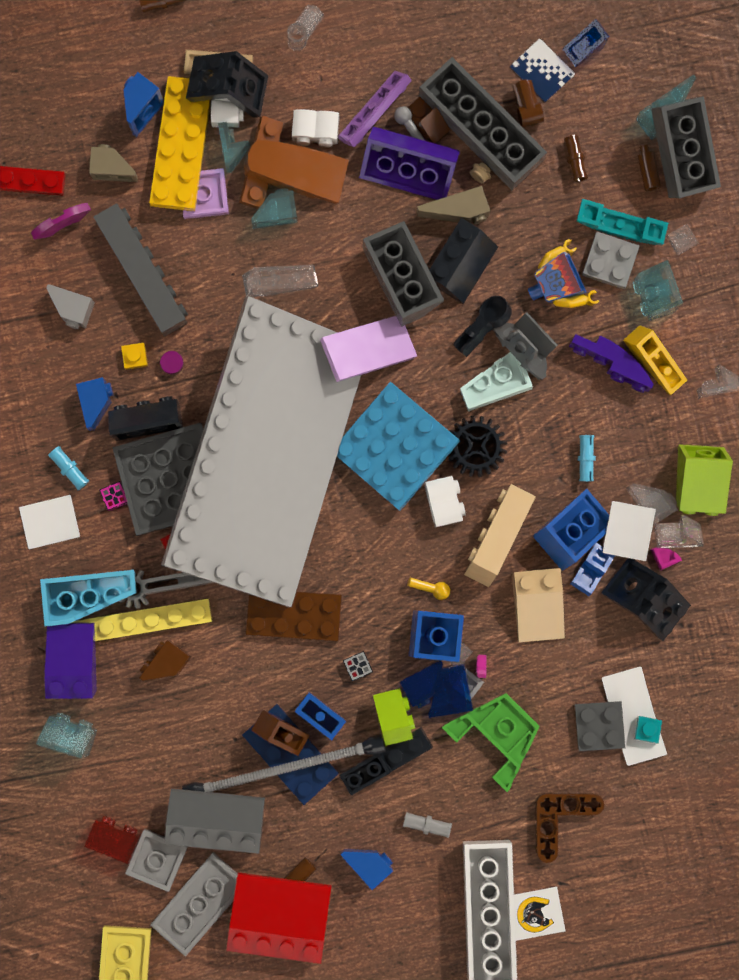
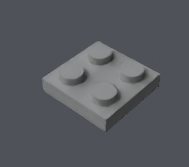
M596 232L582 276L625 290L639 245Z
M144 829L125 874L169 892L188 847L166 845L164 836Z

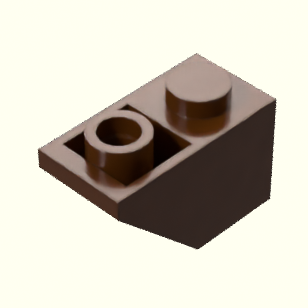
M167 640L165 643L161 641L154 650L156 656L151 662L147 660L140 669L142 673L140 679L146 681L177 676L192 656L170 640Z

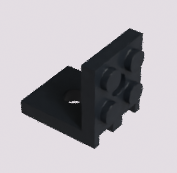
M237 51L195 56L186 99L190 102L227 98L253 118L261 117L269 75Z
M631 558L625 561L601 592L606 598L637 616L662 641L672 632L675 625L691 606L668 579ZM637 582L634 589L628 590L632 583Z

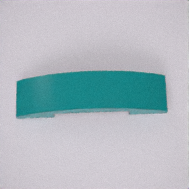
M586 199L581 200L576 220L587 227L609 235L655 245L664 244L669 224L650 217L643 219L604 208L603 204Z

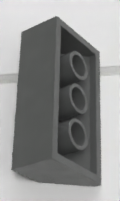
M404 221L363 239L362 249L401 327L424 317L444 301Z
M171 789L166 819L165 844L259 854L265 798Z

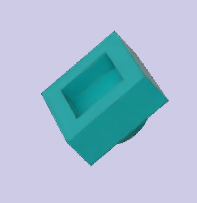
M638 716L634 739L658 744L662 720Z

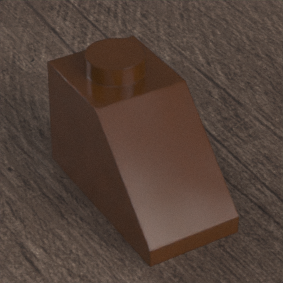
M262 710L251 730L266 741L297 756L310 736L265 710Z

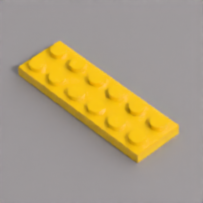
M171 76L167 78L149 202L151 207L186 211L196 210L211 100L198 102L187 100L186 94L189 78Z

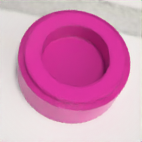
M478 655L477 677L486 678L487 655Z

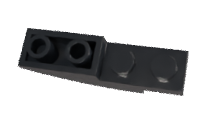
M420 727L412 732L413 739L386 746V752L371 755L340 774L339 776L350 795L352 796L432 749L433 746L423 728Z

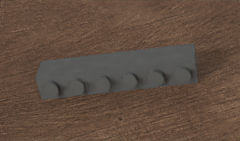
M116 203L95 215V221L163 336L165 337L188 324L185 319L188 313L182 303L177 305L173 299L177 295L170 284L166 286L162 279L166 276L159 265L156 267L153 265L151 259L154 256L148 246L143 248L139 240L143 238L137 227L132 229L128 223L132 219L125 208L120 209Z

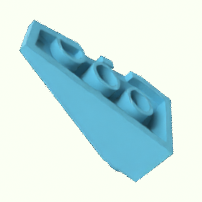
M126 570L41 579L44 626L70 624L136 594L135 571Z

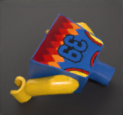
M568 239L563 246L545 253L538 265V271L534 273L538 284L528 288V292L533 300L544 296L547 302L553 303L557 307L574 308L586 304L593 306L599 302V300L592 301L590 299V295L597 293L595 290L584 295L587 291L571 259L577 248L575 247L572 250L567 248L572 240Z

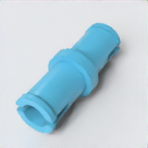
M579 435L580 456H577V461H580L579 481L591 482L594 481L593 461H596V456H593L594 435Z
M60 446L48 454L61 469L60 473L63 476L66 475L77 490L82 489L89 482L76 467L77 463L71 461Z

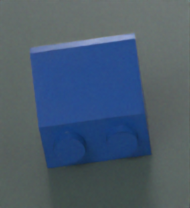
M139 72L134 77L128 78L123 89L127 122L132 134L136 138L164 105L160 89Z
M413 610L409 656L413 658L459 662L464 615Z

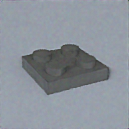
M622 701L575 704L578 751L626 748Z

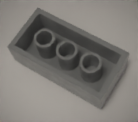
M704 96L651 108L669 198H683L720 188L721 184Z

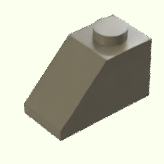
M105 144L91 147L89 174L93 180L138 182L135 170L114 148Z

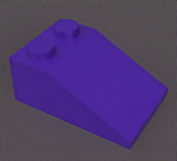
M70 623L47 626L45 699L93 698L97 691L95 623Z

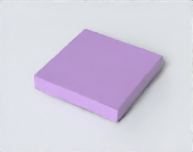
M224 168L201 171L196 210H183L184 219L229 214Z

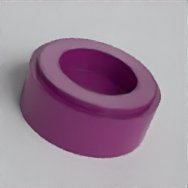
M168 351L162 355L160 365L164 372L175 375L183 369L184 361L178 352Z

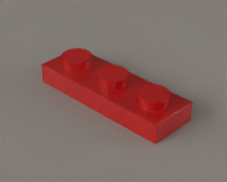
M0 166V190L63 196L66 174L63 171Z

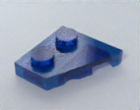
M465 664L442 667L428 714L429 718L473 711Z

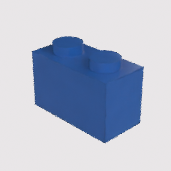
M310 692L295 710L298 715L330 740L336 736L346 723L344 718Z

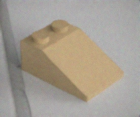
M561 568L512 573L518 643L565 638Z

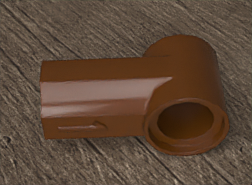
M524 79L513 84L520 125L526 127L544 122L542 105L537 101L532 80Z

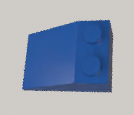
M585 489L544 524L533 537L563 571L576 563L606 534L609 514L589 490Z

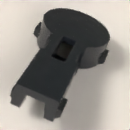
M492 296L485 299L480 306L479 316L476 318V321L466 328L455 340L454 347L467 357L493 328L501 327L508 322L512 309L505 298L502 296Z

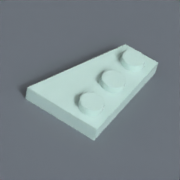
M511 352L502 359H498L494 362V365L460 388L468 411L533 388L527 370L520 366L521 363Z

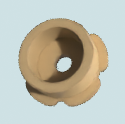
M474 163L472 165L474 168L470 171V175L474 180L484 184L486 180L491 179V170L486 164Z

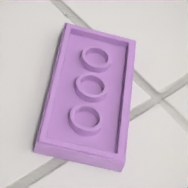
M396 316L328 335L320 339L337 382L417 357L406 327H401Z

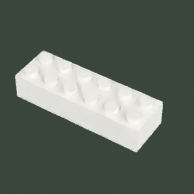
M510 840L463 841L467 980H517L512 843Z

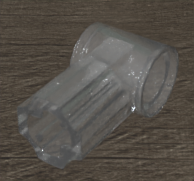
M308 4L296 22L288 27L287 43L292 50L300 51L306 47L307 40L324 18V14L319 8ZM297 34L301 35L302 38L294 39L292 36Z

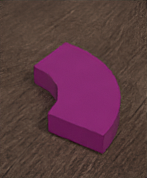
M88 203L63 210V215L52 220L48 218L31 231V235L34 240L51 237L62 228L80 222L91 209Z

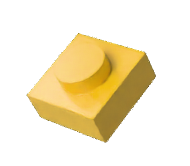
M144 343L121 346L125 370L148 366Z

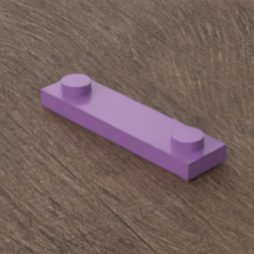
M394 71L340 133L338 138L341 142L352 147L360 143L364 135L395 99L406 90L407 85L412 81L407 74Z

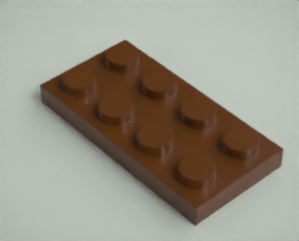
M296 592L292 607H286L249 594L246 635L339 641L342 595Z

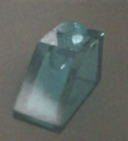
M283 188L276 190L275 193H270L251 218L253 229L298 223L293 190L288 191V189Z

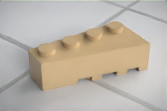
M512 484L507 491L502 490L497 500L500 505L497 510L493 508L487 520L491 523L488 529L483 528L478 538L480 544L477 549L473 548L468 558L471 562L464 574L465 576L487 587L491 585L497 577L536 496Z

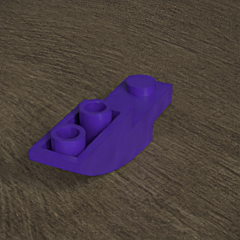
M577 334L572 338L569 347L573 348L572 351L581 356L587 354L593 357V360L600 365L606 366V364H609L607 374L611 375L610 378L619 383L625 381L632 385V389L642 393L652 389L654 384L642 366L614 342L601 335L595 343Z

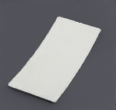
M642 667L602 677L608 702L622 701L626 747L622 751L627 765L667 755L661 733L658 744L634 739L638 716L656 719Z

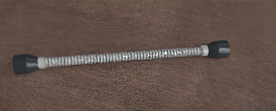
M379 734L369 737L362 743L352 746V748L347 747L346 749L343 748V750L340 749V751L335 750L323 755L320 754V756L317 755V757L312 756L311 758L294 761V763L289 762L288 764L285 763V765L265 768L262 771L242 774L239 777L234 776L233 778L219 780V782H192L183 785L182 790L213 793L214 790H222L234 785L237 786V784L257 781L260 778L280 775L283 772L286 773L292 770L311 767L312 765L315 766V764H323L335 759L338 760V758L341 759V757L346 758L356 754L377 755L386 752L383 735Z

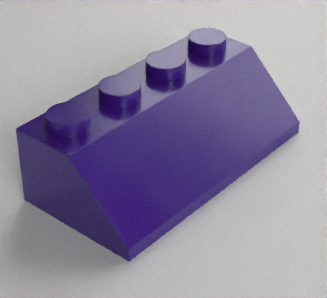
M373 127L368 137L359 178L439 200L448 196L460 151Z

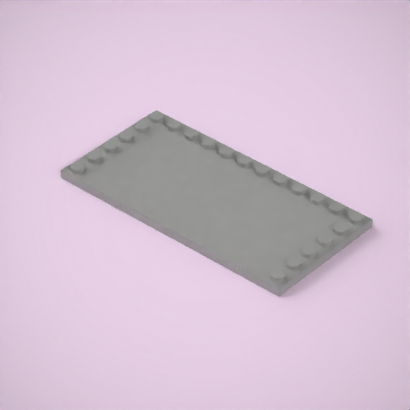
M250 296L245 297L161 563L162 566L286 607H292L361 377L359 375L343 381H336L320 339L337 332Z

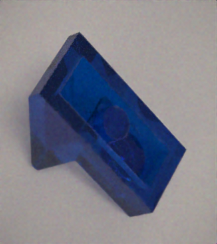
M594 19L562 49L576 67L594 52L601 51L607 43L609 35L599 21Z

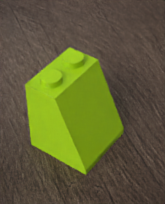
M678 445L676 505L679 511L685 514L705 512V514L710 516H717L719 513L726 514L733 460L724 447Z

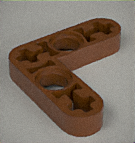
M544 793L539 795L535 803L536 854L538 858L545 863H551L558 857V815H598L604 809L602 797L594 793ZM556 797H560V811H556L557 806H549L547 811H545L543 806H540V803L544 802L545 798H548L550 802H557ZM583 797V802H591L592 798H595V801L599 802V806H596L594 811L589 806H582L584 811H580L581 802L579 798ZM574 798L576 801L575 809L572 811L565 810L563 805L565 799ZM545 821L553 824V831L547 835L543 834L540 830L541 824ZM540 838H554V842L549 841V848L553 850V853L549 854V858H545V855L541 853V850L545 849V841L540 842Z

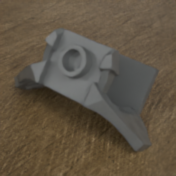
M527 312L515 324L506 323L501 327L492 329L502 347L505 346L521 363V367L529 371L538 380L546 377V357L558 345Z

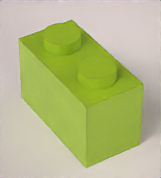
M400 688L373 695L385 746L413 739L411 732L412 729H415L412 715L407 716L406 711L410 710L407 696L402 697Z

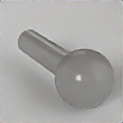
M405 106L397 108L394 113L396 122L404 125L413 138L425 141L411 120V110Z

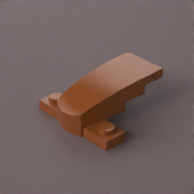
M261 116L254 143L245 156L244 174L246 176L239 203L259 210L262 209L268 184H271L287 192L294 191L312 199L316 197L333 204H338L349 160L322 151L279 142L283 122Z

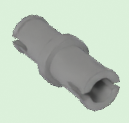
M406 812L403 827L424 831L423 834L426 835L432 833L449 838L452 823L432 819V816L428 815L423 817Z

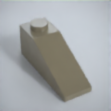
M479 186L417 206L416 213L418 217L459 222L462 218L469 223L480 224L489 217L490 208L483 188Z

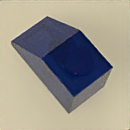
M441 660L399 681L412 707L417 705L418 708H422L431 703L429 698L434 696L443 667Z

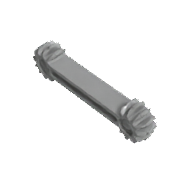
M140 570L137 576L135 573V582L141 586L140 593L135 596L131 595L119 602L123 603L127 600L126 607L131 608L134 602L135 607L139 609L141 607L140 600L145 605L149 604V601L145 598L148 594L214 582L186 573L142 580L144 571ZM178 580L177 585L148 589V585L151 583Z

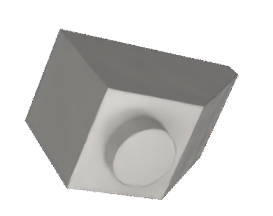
M48 284L46 289L60 317L66 322L65 325L74 329H79V326L86 328L95 304L92 298Z

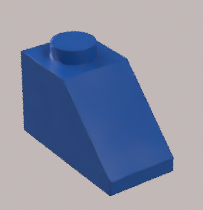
M103 377L76 384L86 428L89 431L96 429L111 405L110 396H114L111 383H107Z
M343 849L340 855L371 890L393 872L391 867L393 862L385 853L380 854L377 850Z

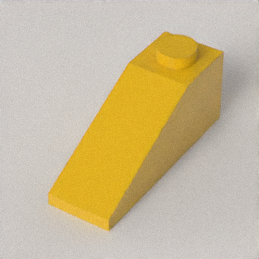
M639 325L623 340L634 357L669 395H672L687 381L653 330Z

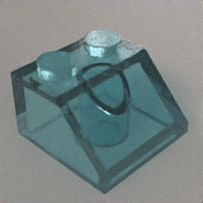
M668 260L637 274L634 278L633 287L637 295L640 294L642 303H640L641 311L644 316H647L649 321L675 313L683 304Z
M57 712L56 716H49L36 745L82 759L89 756L98 729L93 728V723L80 719L79 723L70 720L71 716Z

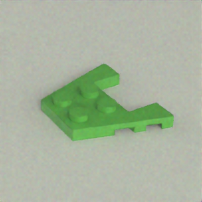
M505 693L444 724L441 728L455 742H458L472 726H475L508 759L492 776L508 792L540 726Z

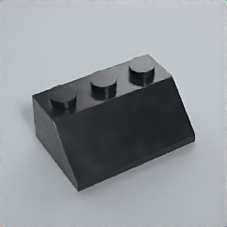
M461 218L429 270L438 289L464 304L497 251L498 246L481 229Z
M172 396L159 398V402L155 403L140 401L134 407L119 405L115 406L114 410L108 411L109 435L116 441L183 428L179 401L173 399Z

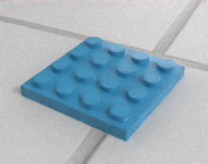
M389 382L342 437L337 457L401 511L460 440L392 382Z

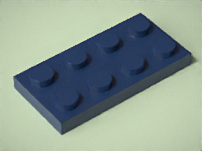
M278 704L268 711L299 729ZM253 726L242 735L270 767L285 765V763L288 764L289 762L294 763V761L311 758L312 756L317 757V755L320 756L322 754L309 739H307L300 754L297 756L266 741L251 731ZM324 762L323 764H315V766L312 765L311 767L292 770L291 772H283L278 777L300 802L305 805L339 773L330 762Z

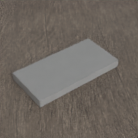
M213 852L150 926L186 956L234 901L238 873Z

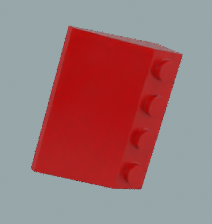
M238 872L226 951L321 964L332 885Z

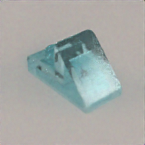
M227 122L218 123L224 161L227 173H232L249 150L250 145L249 141L233 143L235 142L233 129H228Z

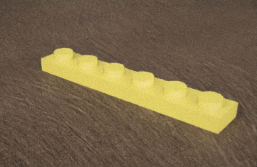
M209 599L78 620L72 623H95V641L209 623L212 622Z

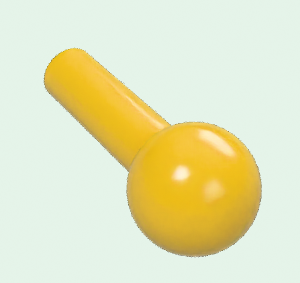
M410 577L407 583L409 587L432 593L438 600H445L450 595V587L444 582L432 584Z

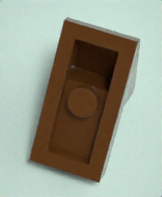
M421 97L408 107L412 112L411 120L429 142L437 144L450 132L439 110L436 107L432 110Z

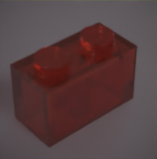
M103 816L102 819L97 818L94 821L84 847L129 864L141 837V834L137 833L138 829L129 825L124 827L116 825V820L107 816Z

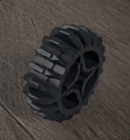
M471 416L470 423L468 424L467 420L463 418L461 420L463 427L456 423L454 428L458 432L450 430V432L458 439L460 436L465 439L464 442L467 444V450L461 456L457 444L450 452H453V455L448 457V461L456 459L457 462L453 465V468L456 469L461 465L460 474H464L466 469L470 470L469 477H473L474 471H477L478 478H481L482 470L487 475H490V466L494 470L499 468L495 461L499 463L504 462V459L499 454L506 455L507 450L500 447L506 446L507 441H500L499 439L504 437L505 433H496L500 427L498 424L494 428L490 427L492 419H489L487 424H484L483 416H480L479 422L475 421V416ZM480 429L486 433L481 437H474L467 431ZM490 438L493 439L495 445L492 458L485 448V444ZM484 439L480 446V452L476 450V452L472 451L468 454L473 446L471 442L476 444V442L480 443ZM472 456H478L486 463L475 465L468 463L467 460Z

